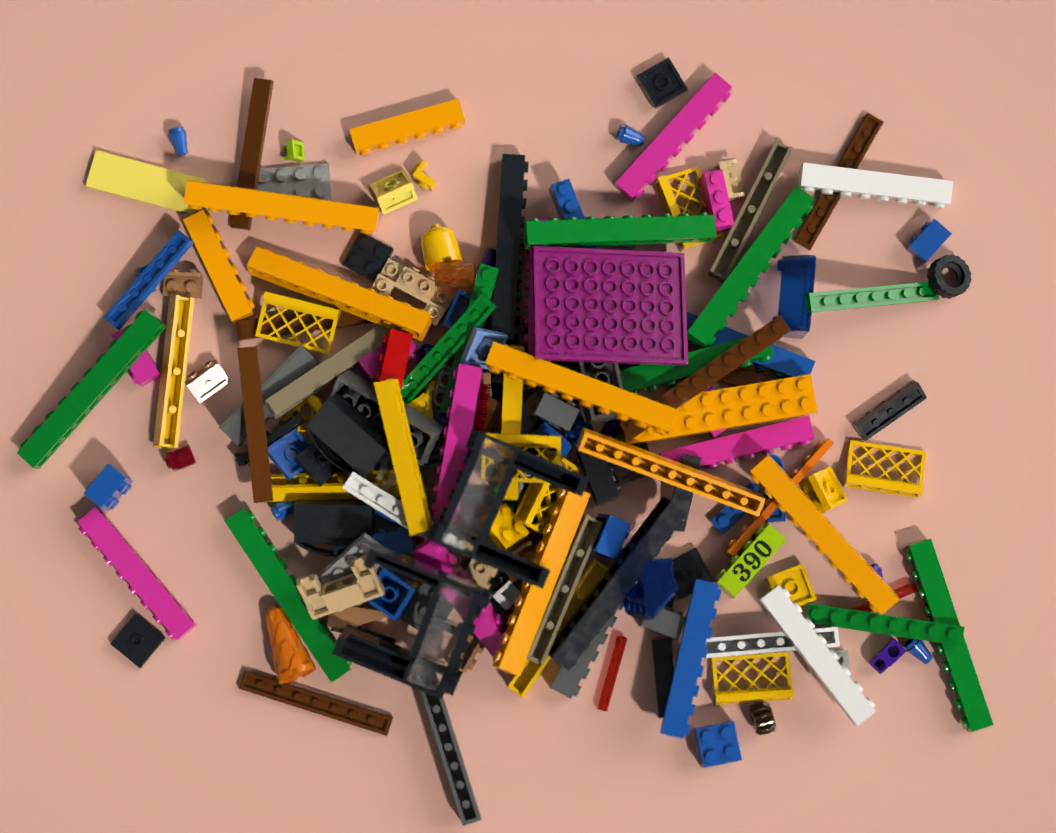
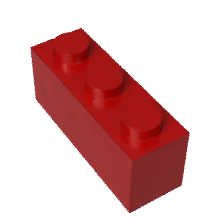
M390 329L388 334H384L382 345L385 346L384 353H380L378 363L381 364L380 371H376L374 382L398 379L400 390L402 389L413 334Z

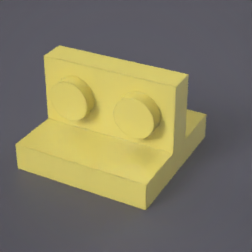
M404 169L370 184L384 215L418 200L413 183Z

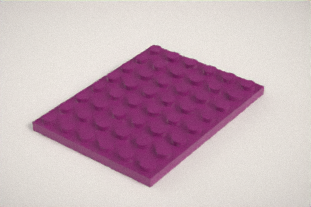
M533 246L534 360L688 365L684 253Z

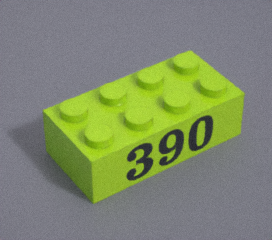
M770 524L760 526L753 534L755 538L753 540L749 539L741 548L742 553L732 557L728 562L730 566L727 569L723 568L715 576L717 579L715 584H719V588L731 599L741 592L787 540Z

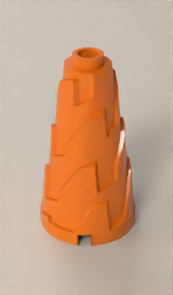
M278 605L267 609L266 624L270 635L269 641L279 684L298 680V677L302 676L304 678L315 672V664L283 609L279 608Z

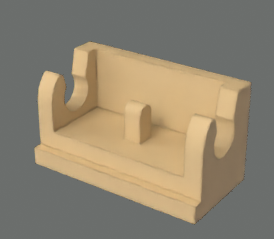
M737 159L720 161L717 165L718 170H723L729 201L745 199Z

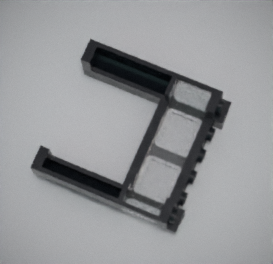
M473 429L465 446L472 450L471 454L467 453L464 459L465 469L463 472L459 471L455 480L458 483L456 490H451L447 499L450 501L448 508H443L440 518L443 519L442 522L433 521L426 539L543 589L551 569L486 542L516 469L581 497L590 478Z
M374 543L369 550L364 567L372 569L375 564H378L434 587L412 649L409 650L347 625L338 636L332 654L439 699H442L445 693L453 696L463 674L462 671H459L463 659H460L462 652L466 653L470 644L467 641L468 636H472L476 625L473 624L475 618L479 619L482 609H486L489 605L492 591Z

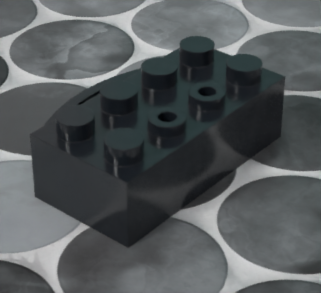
M337 393L325 401L306 426L314 445L320 453L335 467L348 474L354 472L365 478L374 471L390 451L387 437ZM327 445H328L334 452H336L342 459H344L346 462H344V461H342L341 459H339V458L327 447Z
M296 500L294 503V543L307 551L324 556H335L334 550L313 546L312 543L333 545V542L357 540L364 532L373 538L374 508L362 500Z

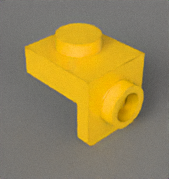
M423 160L421 164L417 163L413 168V179L418 182L417 185L423 190L427 191L429 189L433 191L436 187V181L423 173L427 167V162Z

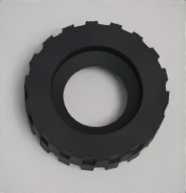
M953 254L945 255L930 264L931 266L928 268L927 274L928 284L936 295L950 299L967 291L966 289L969 288L971 282V272L969 266L959 256H954ZM944 268H951L955 272L957 281L954 285H947L942 278Z

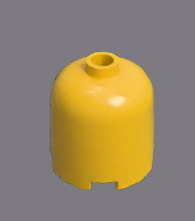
M440 224L430 226V229L421 237L426 271L438 272L437 268L445 267L446 270L461 265L462 257L454 231L448 227H441Z

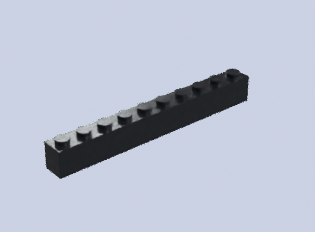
M502 154L495 268H499L494 285L493 303L497 307L493 310L492 331L506 333L509 336L506 344H514V339H518L519 327H515V320H519L520 309H516V302H520L521 290H517L518 283L522 282V272L518 271L519 264L523 265V253H520V246H524V235H521V228L525 224V216H522V209H526L527 199L523 198V191H527L528 180H524V173H528L529 162L525 161V155Z
M663 496L554 640L548 654L553 660L568 671L576 665L578 658L588 649L593 638L600 633L603 625L612 617L615 609L624 601L625 596L636 585L642 573L648 569L652 560L659 555L661 548L671 539L676 528L683 523L687 515L686 512Z

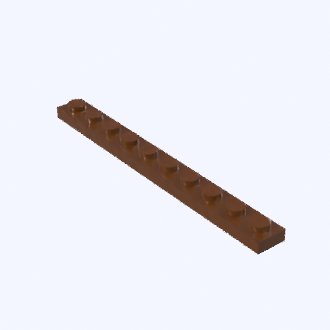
M779 315L654 401L678 409L790 333L791 329L781 315ZM629 419L627 422L623 421L619 424L630 441L650 428L646 426V429L638 427L634 421Z

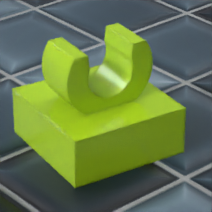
M293 139L286 141V145L282 149L287 150V156H284L283 159L296 162L305 161L303 142Z

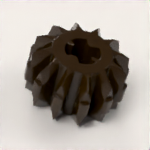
M757 702L750 705L749 713L755 732L758 735H767L774 732L776 729L775 718L769 703Z

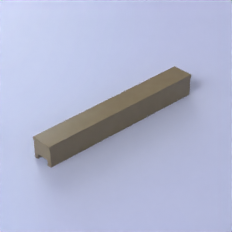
M776 139L708 273L709 276L723 283L728 278L793 147H788Z
M381 325L376 326L266 399L264 406L268 408L275 419H278L335 381L338 376L356 367L360 359L382 346L384 334H388L390 329Z
M582 515L526 659L533 663L544 665L602 526V521L590 517V515Z

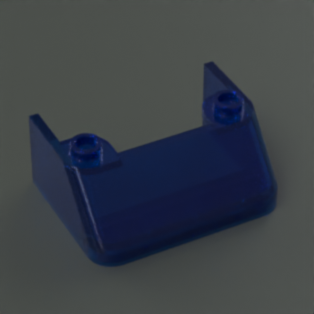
M816 255L782 256L777 261V271H780L781 282L778 312L776 316H773L772 320L781 315L791 329V332L784 336L786 338L803 339L810 330L812 313H807L805 294L813 293Z
M672 557L640 561L642 575L623 601L627 615L642 620H652L674 597L675 592L678 591L677 581L674 580Z

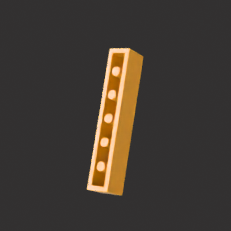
M458 98L349 130L356 154L365 156L376 149H379V151L390 148V145H404L408 143V140H422L429 134L439 135L447 129H460L463 127L462 125H465V118Z
M201 210L183 219L231 321L235 324L236 321H241L254 315L252 309L255 308V305L251 298L247 299L244 293L247 289L243 281L239 282L236 277L239 272L235 264H230L228 258L231 256L227 248H222L220 241L223 239L218 230L214 231L212 225L215 223L210 213L206 215L205 211Z

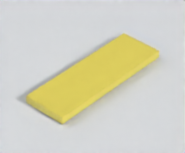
M96 150L86 187L193 215L198 210L190 209L188 204H184L186 181L206 182V179Z

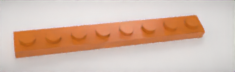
M829 438L824 441L821 439L814 446L815 452L812 455L808 453L801 461L803 465L799 469L796 467L789 474V477L798 485L834 442ZM769 497L764 503L766 507L760 512L759 516L753 515L751 517L753 520L749 526L745 524L738 532L740 536L736 540L733 538L726 545L728 550L725 554L729 558L736 555L778 507L776 505L778 501L775 498Z

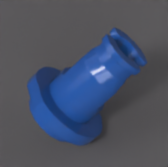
M573 399L572 402L576 404L575 408L579 409L577 406L578 401ZM580 409L570 431H563L562 433L563 437L570 440V442L578 441L583 427L593 430L592 424L587 425L584 421Z

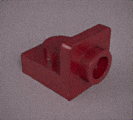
M190 445L172 452H166V465L175 472L197 463Z

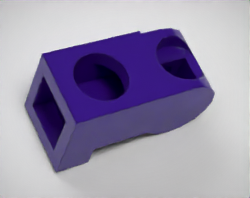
M892 637L870 660L869 664L879 674H882L906 650Z

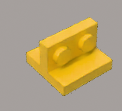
M831 466L800 481L807 497L822 513L848 501Z

